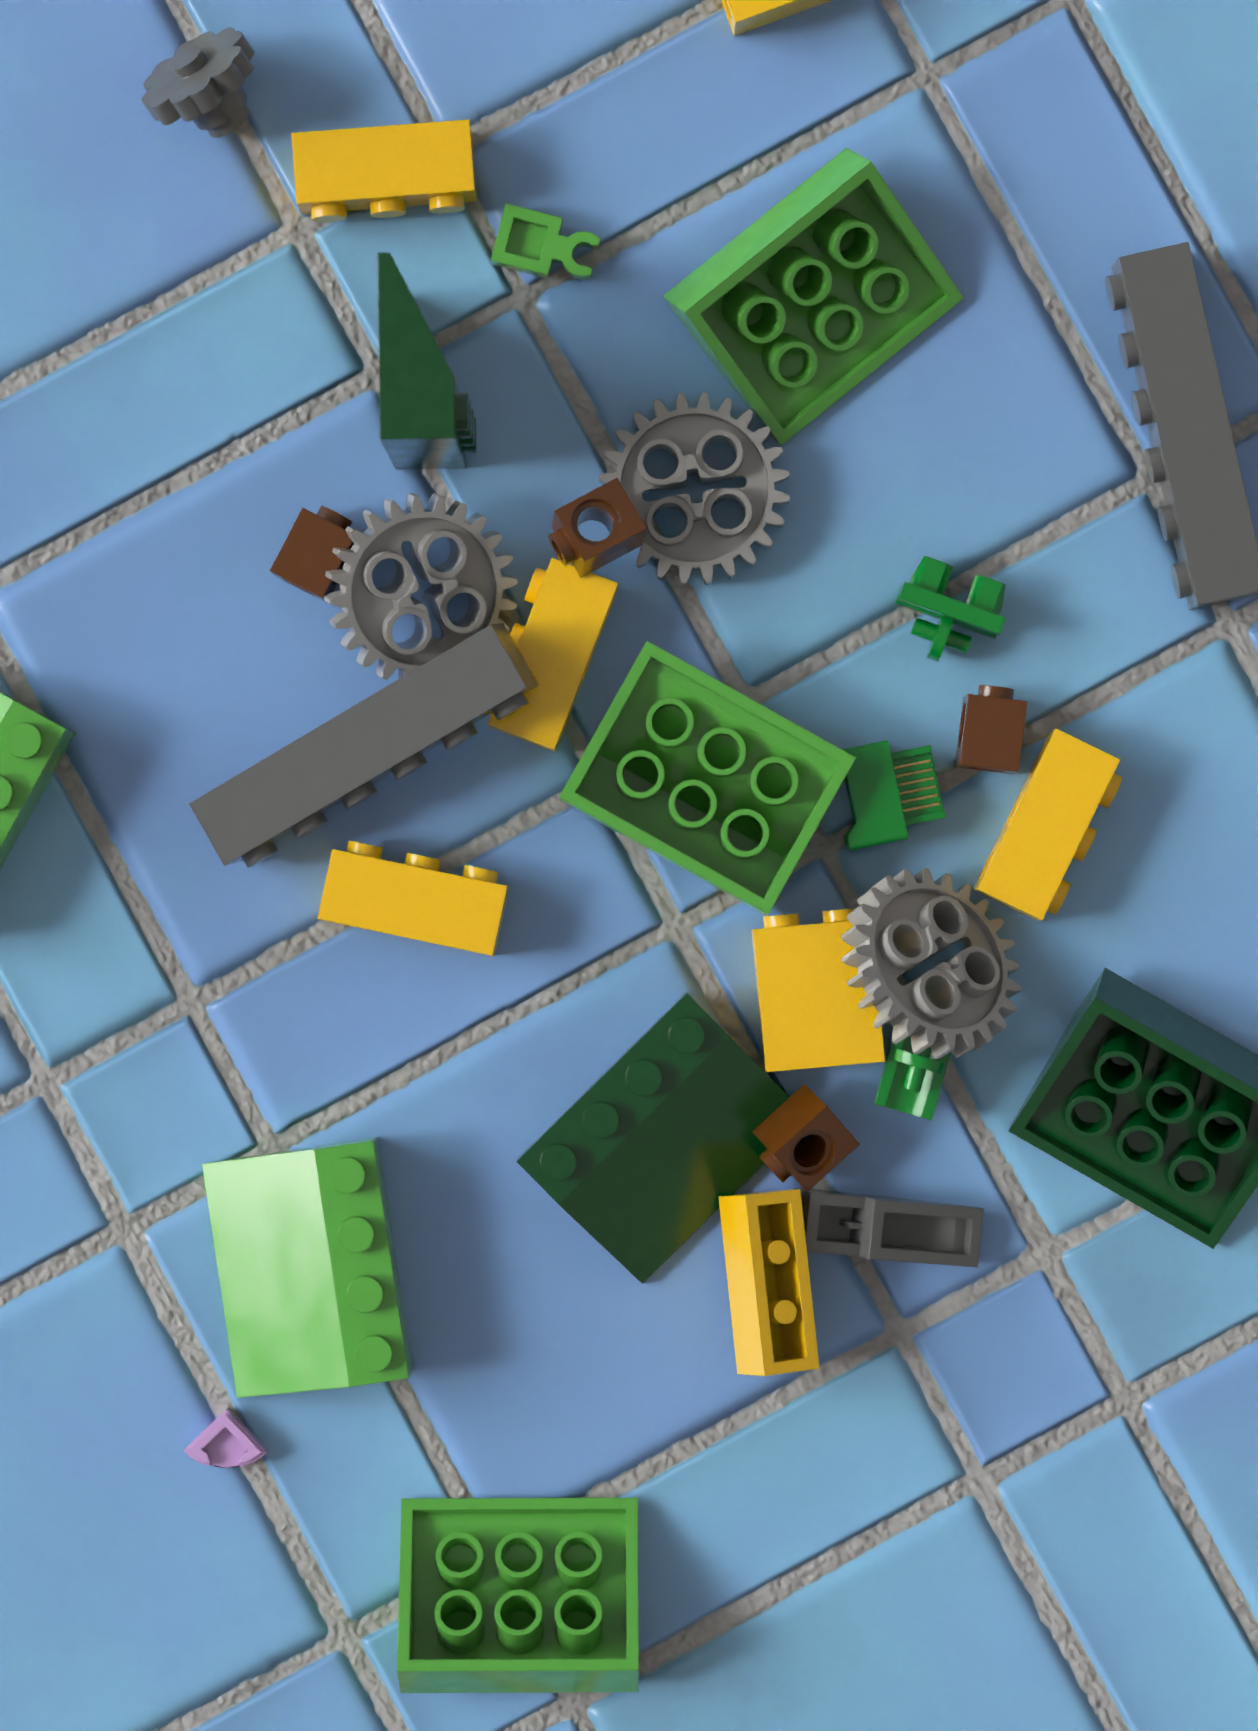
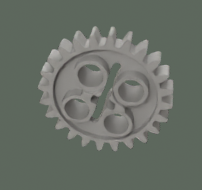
M683 392L677 394L676 410L668 412L659 399L654 400L655 418L649 421L644 415L636 411L633 414V420L638 430L636 434L633 435L621 429H618L616 432L617 439L625 447L624 451L606 450L604 458L610 464L617 467L616 472L600 474L599 483L604 485L615 478L619 479L647 527L643 545L638 547L641 550L636 560V567L642 568L653 558L659 562L657 568V579L662 580L667 575L671 567L679 569L680 583L684 586L687 585L692 570H700L706 585H711L713 568L718 566L721 567L730 579L734 578V559L739 557L746 564L753 566L756 564V558L751 546L755 543L767 549L772 547L773 541L764 531L765 526L783 527L785 520L780 515L771 511L772 506L786 505L790 501V495L775 490L776 484L789 479V471L772 469L771 465L783 455L782 447L764 449L762 444L768 438L771 429L769 426L760 428L755 432L748 429L753 416V411L750 409L744 412L737 420L731 417L732 399L730 398L725 399L718 411L710 409V400L707 392L702 393L697 408H689ZM723 441L729 444L736 454L734 464L725 470H714L708 467L703 460L702 452L709 443ZM656 450L670 452L678 463L676 472L666 479L651 477L645 471L643 465L646 457L651 452ZM697 475L698 481L702 485L723 482L736 477H743L747 481V484L741 488L706 490L703 492L702 502L698 504L691 503L689 494H678L649 502L642 499V494L645 491L681 489L686 486L687 476ZM732 499L738 502L743 507L745 513L744 521L733 529L719 527L711 516V510L718 501ZM674 508L685 516L687 526L679 536L665 538L654 530L652 520L660 510Z
M408 493L405 510H401L394 500L387 498L384 500L386 517L381 519L366 509L363 515L368 529L363 533L349 526L345 529L348 537L354 543L351 550L334 547L332 550L345 563L343 569L329 570L325 574L326 577L340 584L339 591L324 596V600L328 604L342 607V611L329 620L330 625L336 629L350 628V631L340 642L342 647L349 651L363 645L356 662L367 668L378 660L376 675L386 681L392 676L396 668H398V678L400 679L487 626L504 623L498 619L499 612L514 610L517 607L516 603L502 595L503 590L517 585L518 579L501 574L500 569L514 560L513 556L506 552L494 553L492 551L500 543L503 536L494 530L481 535L487 518L479 513L470 516L464 522L467 505L456 500L445 513L444 497L438 494H432L426 509H424L420 496L414 493ZM447 537L451 547L448 559L440 566L431 567L427 558L429 546L436 539ZM404 541H409L411 544V555L417 575L432 584L431 587L424 590V596L436 621H438L441 629V636L438 639H434L432 636V626L427 607L424 603L411 596V594L419 590V585L410 564L402 552L401 545ZM383 559H393L397 570L395 578L386 587L376 588L372 581L374 567ZM458 593H467L470 601L467 614L460 620L450 621L446 610L448 602ZM412 614L416 622L415 632L408 640L399 643L395 642L392 637L393 624L402 615ZM504 623L506 629L509 632L510 628Z
M924 868L914 876L909 869H904L893 878L888 875L857 899L859 906L846 917L853 927L842 934L841 938L855 949L842 957V963L857 968L858 974L847 981V984L850 987L864 988L866 995L858 1003L859 1008L865 1009L872 1006L876 1008L878 1014L873 1024L876 1029L888 1022L894 1026L892 1032V1042L894 1044L909 1036L911 1037L912 1051L916 1055L930 1047L935 1059H940L949 1052H952L958 1058L972 1049L975 1051L993 1040L992 1037L1007 1027L1004 1019L1016 1012L1017 1009L1009 998L1021 991V986L1009 979L1008 976L1021 967L1020 963L1007 959L1004 953L1015 945L1014 940L999 939L996 933L1002 927L1003 919L997 918L989 921L984 915L988 909L989 901L984 899L974 905L969 901L971 895V886L969 884H965L957 891L952 890L950 874L945 873L934 881L929 868ZM957 941L965 943L966 949L946 962L937 965L905 986L898 983L897 978L916 965L925 962Z

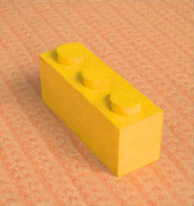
M469 119L291 133L296 203L301 214H311L312 221L314 222L342 221L347 219V211L370 210L371 217L375 218L399 217L406 214V207L429 205L431 213H455L465 210L466 202H477L472 130Z
M551 558L546 571L536 567L524 598L525 601L533 604L532 610L525 626L515 622L510 636L539 686L524 694L529 704L499 721L494 713H491L487 724L490 728L556 753L617 594V582L593 573L580 578L574 566L570 564L564 566L559 560Z
M1057 728L1051 730L973 890L1036 921H1042L1047 911L1056 915L1071 883L1063 880V877L1073 858L1080 862L1084 859L1096 835L1097 830L1089 827L1090 821L1098 805L1106 809L1109 807L1121 784L1123 777L1114 773L1120 759Z
M350 840L348 841L346 852L332 849L317 919L495 956L509 886L497 884L499 872L464 865L462 876L439 872L441 860L406 853L404 864L381 859L383 847Z
M800 1189L770 1190L718 1196L737 1374L769 1376L820 1369Z

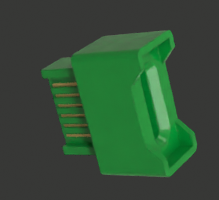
M885 740L842 749L856 757L844 779L853 819V825L844 837L847 851L908 839L906 826L946 818L931 745L891 753L889 742Z

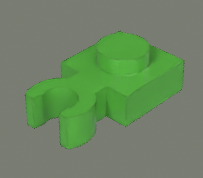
M506 203L491 257V264L549 279L552 263L563 265V268L571 277L578 280H589L592 277V268L577 264L573 259V253L576 249L583 246L599 250L600 238L593 233L585 231L576 232L569 237L562 236L560 233L563 218Z

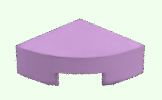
M228 1407L183 1451L201 1464L232 1468L255 1462L265 1455L268 1449Z

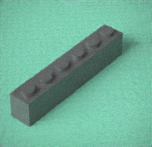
M1189 242L1119 257L1111 267L1113 275L1106 276L1107 295L1112 310H1121L1126 332L1119 334V347L1125 368L1134 367L1139 390L1132 391V404L1138 425L1148 426L1152 448L1145 449V461L1152 484L1160 482L1165 505L1158 507V518L1164 540H1173L1178 563L1171 564V576L1178 599L1187 598L1189 610L1258 595V545Z
M504 623L491 624L189 803L224 866L243 860L247 868L252 867L278 852L279 850L274 841L293 831L296 838L299 839L326 824L328 820L323 813L340 802H343L348 810L378 793L373 783L392 772L396 780H399L420 769L428 763L423 753L443 743L448 751L478 734L474 723L489 714L494 713L499 721L529 704L524 694L539 685Z

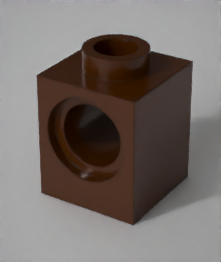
M615 478L555 510L551 527L554 532L550 533L548 537L560 562L564 566L572 563L580 578L642 546L647 527L619 479ZM595 520L604 524L610 535L601 541H590L580 534L578 526L585 521Z
M322 505L317 514L302 508L270 572L279 579L325 602L324 596L334 592L338 584L325 576L326 571L341 570L345 563L332 550L334 547L351 550L354 543L348 537L345 529L348 526L350 527L353 522Z
M979 685L978 695L967 694L963 697L955 760L956 768L1005 774L1019 772L1027 701L1014 700V689Z
M805 1084L752 1131L767 1148L759 1156L766 1166L782 1183L792 1176L806 1192L810 1191L860 1145L828 1106ZM808 1135L806 1141L801 1146L795 1148L797 1143Z

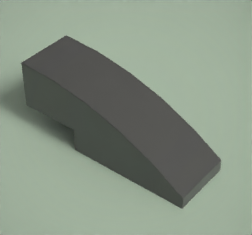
M793 1188L800 1189L807 1252L861 1256L875 1260L978 1268L984 1208L815 1189L806 1192L804 1188Z

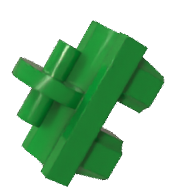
M924 556L911 576L910 582H904L901 586L895 604L940 619L937 625L916 617L912 627V635L931 641L927 658L938 662L945 646L966 654L972 637L951 630L953 624L993 639L1000 635L1006 617L1000 616L1005 584L984 576L975 575L965 603L944 596L954 566Z
M909 1036L897 1044H894L891 1040L873 1103L932 1120L951 1052L940 1059H935L930 1047L918 1055L914 1054L911 1046V1037Z

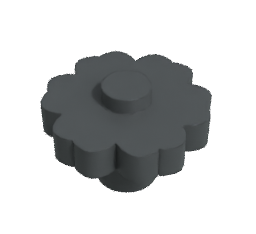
M232 27L226 28L216 35L210 31L205 32L195 39L183 43L174 53V57L160 62L153 69L151 75L143 83L147 92L141 100L154 120L160 121L163 125L172 124L182 118L185 122L193 120L198 129L207 130L211 137L218 138L228 135L239 128L246 121L250 113L249 108L245 104L247 95L241 86L246 77L253 71L254 67L250 60L255 52L242 32L235 31Z

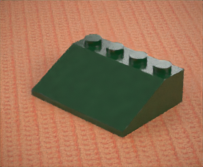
M377 252L380 441L395 469H465L466 453H477L476 417H474V411L471 409L468 393H459L455 377L391 253Z
M1104 968L1074 1014L1010 1125L1009 1132L1214 1249L1258 1186V1055L1111 970Z
M685 992L518 1157L516 1162L577 1223L643 1284L720 1208L718 1196L733 1195L765 1164L759 1156L767 1148L752 1131L781 1106L789 1096Z

